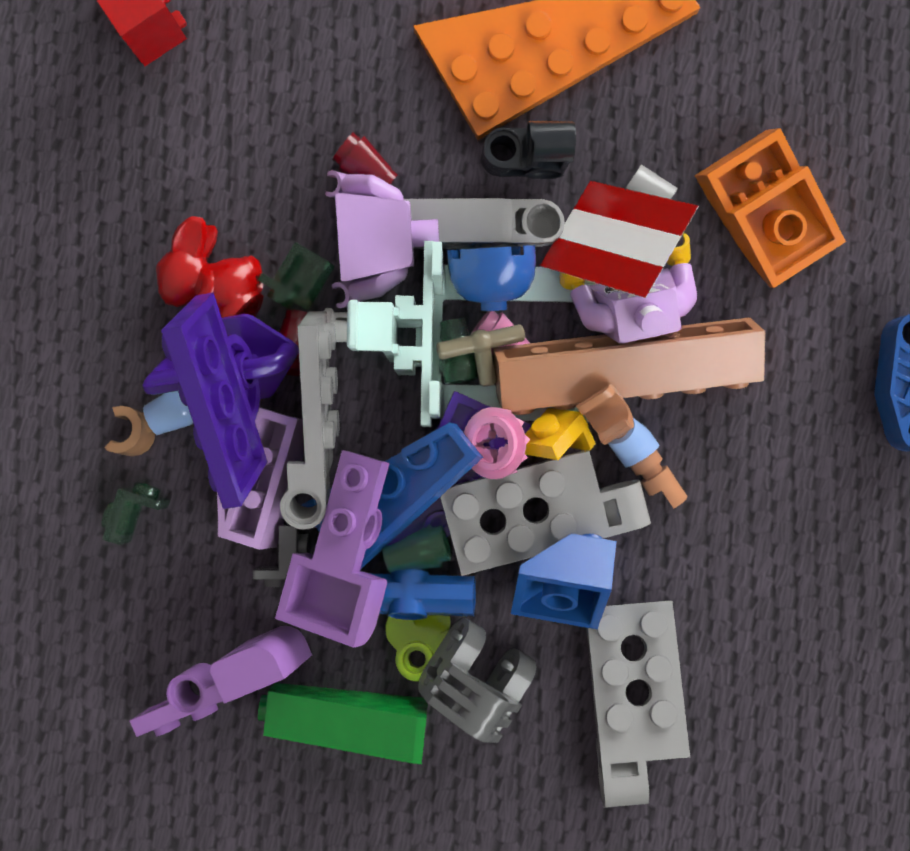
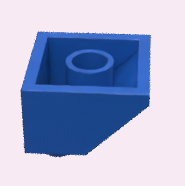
M571 533L520 565L511 614L598 629L612 590L617 541L603 539L596 534L578 535Z

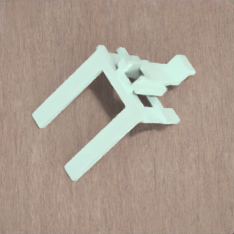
M424 241L423 305H416L414 296L395 295V307L392 302H358V300H350L347 304V347L350 350L382 351L389 362H394V370L398 375H415V368L422 367V427H432V419L442 418L453 391L490 407L501 408L497 399L496 386L444 385L441 382V359L438 357L436 344L442 342L443 302L445 300L465 299L454 288L450 279L448 265L443 264L442 242ZM536 267L535 277L530 289L522 297L511 300L573 302L570 296L572 290H567L560 285V272L545 267ZM585 280V285H594V284H597V283H594V282ZM397 328H416V346H399L397 344ZM553 407L537 408L530 414L514 416L522 421H535L547 408ZM577 407L572 408V409H568V410H570V411H577V412H579V410L577 409Z

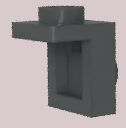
M288 523L280 525L279 566H259L253 570V579H264L265 587H284L292 554L310 553L309 533H303V529L292 527Z

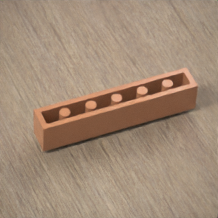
M751 318L682 325L681 329L677 332L628 343H618L607 335H597L493 348V357L497 379V399L501 408L511 410V413L514 415H526L532 413L537 408L553 407L559 410L575 408L576 405L609 384H612L623 398L638 396L643 399H657L662 397L664 393L678 391L686 394H699L705 392L706 388L719 386L730 389L745 388L749 383L764 381L765 330Z

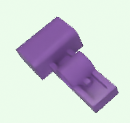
M342 450L314 555L310 553L292 554L275 619L351 647L362 646L369 640L377 623L387 580L360 571L366 549L375 543L381 530L382 513L377 507L389 467L388 462Z
M280 626L247 640L212 665L207 663L193 665L170 681L166 692L167 700L147 708L130 720L136 737L152 730L156 737L179 727L181 725L179 719L191 715L193 721L202 719L218 710L217 703L223 701L225 704L285 679L312 656L305 637L294 627ZM189 681L194 682L198 686L200 696L191 690Z

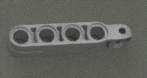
M404 199L411 203L412 221L438 219L439 242H442V249L523 247L528 245H535V247L548 246L558 240L565 224L560 208L552 201L545 199Z

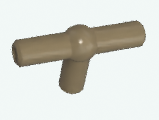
M520 324L492 331L477 330L469 336L438 342L436 350L441 360L474 353L480 385L491 386L497 382L491 348L523 342L525 340V332Z

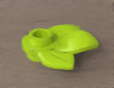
M427 615V618L423 620H402L388 617L386 636L390 644L397 651L395 658L397 669L406 679L411 681L420 680L423 670L450 630V616ZM413 651H421L425 655L426 661L423 666L412 664L410 655Z

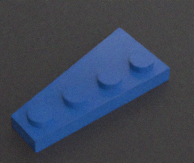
M449 422L404 447L399 454L384 461L389 463L377 507L382 513V526L375 543L365 551L361 569L483 458L457 424ZM311 499L301 506L313 507L317 503L315 499ZM323 519L318 525L315 526L319 532L322 526Z

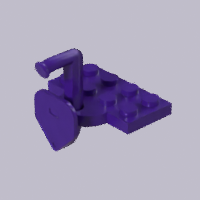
M214 292L196 295L161 330L163 333L162 347L166 358L144 379L142 386L145 393L151 395L178 391L180 400L185 406H188L194 423L193 435L195 443L204 452L209 467L208 479L210 486L214 492L218 493L222 508L228 509L242 506L268 462L255 423L259 412L260 399L271 397L275 393L297 358L299 348L296 343L252 315L241 314L222 318Z

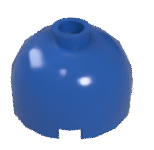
M535 245L523 246L524 255H521L520 246L447 250L451 282L457 293L465 300L481 303V311L507 310V301L522 297L530 289L534 280L536 268Z

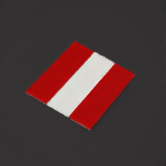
M590 181L566 220L562 234L558 240L553 242L540 266L646 298L699 206Z

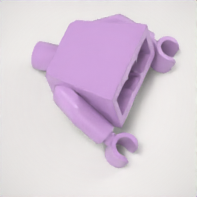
M331 170L328 171L327 176L337 178L338 185L335 191H326L325 194L328 197L335 198L341 274V281L332 284V289L342 288L344 290V302L336 304L338 308L347 307L350 300H358L360 302L382 297L404 281L408 274V268L414 266L413 248L424 247V241L439 242L438 219L412 221L410 201L403 199V195L398 188L375 175L346 174Z

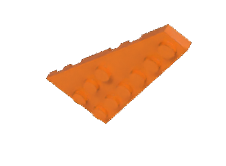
M535 0L413 25V28L475 137L479 140L493 130L502 127L696 15L700 6L696 0Z

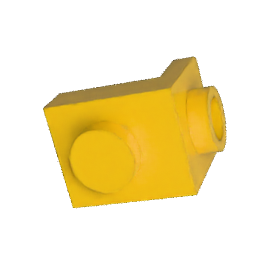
M547 408L525 433L530 439L526 444L525 455L559 460L568 448L590 451L596 444L587 421L577 411Z

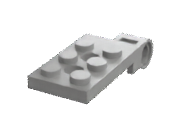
M309 311L298 325L305 461L287 462L288 486L280 502V511L283 519L289 525L298 529L313 528L325 516L330 496L329 471L333 463L335 436H339L340 431L339 411L331 410L333 394H337L338 377L337 368L329 367L331 350H335L336 333L335 324L327 323V311ZM300 493L309 494L316 500L317 504L313 507L301 506L296 501L295 495Z
M589 450L564 455L559 460L549 459L517 468V473L502 479L482 477L455 484L441 496L461 576L532 558L571 533L578 535L596 534L602 538H607L651 524L640 480L624 481L599 489ZM534 497L542 498L548 505L546 516L536 522L529 521L523 515L524 504ZM489 509H498L505 515L504 527L495 533L485 531L480 525L482 514Z
M673 601L606 606L598 629L586 628L597 730L596 748L599 785L604 808L649 804L646 761L690 757ZM630 635L638 636L644 643V653L635 661L627 660L621 652L622 641ZM633 680H643L649 688L648 699L641 705H632L626 698V687Z

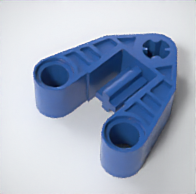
M910 314L889 321L883 328L874 393L886 439L892 447L901 451H910V433H908L910 425V345L905 342L902 335L903 327L905 325L910 327Z

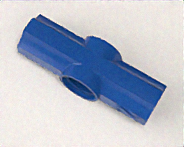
M395 569L391 571V574L369 573L387 580L379 614H388L391 618L402 620H423L427 618V615L474 616L476 606L475 576L430 575V573L418 569Z

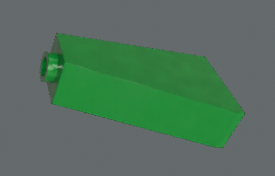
M274 683L268 690V695H261L258 721L265 722L263 736L407 763L422 764L428 703L421 697Z

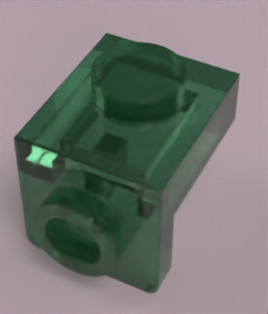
M295 242L274 278L272 279L261 273L258 281L271 288L267 296L282 306L290 309L294 302L309 310L335 266Z
M135 482L133 488L118 489L114 503L110 502L103 514L102 527L106 529L102 540L118 545L131 542L142 505L156 510L166 509L169 507L170 499L159 496L161 489Z

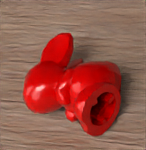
M192 216L187 218L177 227L172 237L171 251L167 252L156 266L158 293L166 305L179 307L188 304L196 295L214 292L222 318L241 314H249L255 317L264 299L262 294L263 272L260 261L250 255L242 258H226L215 263H208L207 260L216 244L217 227L206 225L205 220L201 217Z

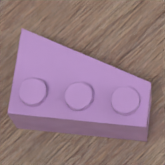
M259 407L255 423L268 461L241 507L223 509L217 493L218 537L259 550L276 548L278 545L279 526L283 525L285 521L281 515L280 502L288 486L287 462L302 461L304 457L303 420Z

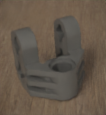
M461 618L448 631L423 670L418 690L430 706L470 736L482 742L498 743L503 736L500 733L501 729L508 728L512 722L510 715L512 712L518 713L522 706L519 701L535 676L536 662L530 656L513 648L503 655L486 682L471 676L468 671L484 646L486 632L482 627L469 619Z

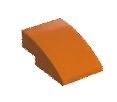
M781 128L765 130L695 175L704 194L734 241L770 288L780 285L846 242L809 167L799 165Z

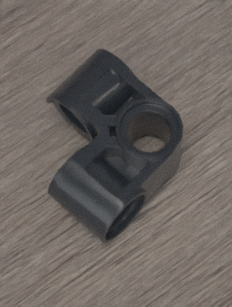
M528 121L527 128H497L490 132L485 139L481 154L482 166L486 172L498 177L560 178L564 176L568 165L574 160L576 146L574 121ZM496 145H504L510 149L513 158L508 161H499L493 157L490 149Z

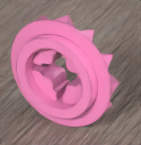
M499 407L482 409L471 417L465 427L464 434L483 456L472 467L477 474L488 479H502L517 473V468L521 462L528 458L525 455L526 444L530 439L524 433L522 427L524 421L516 418L511 413V410ZM496 434L498 437L508 440V444L500 447L498 451L495 448H490V446L484 447L483 443L496 438Z

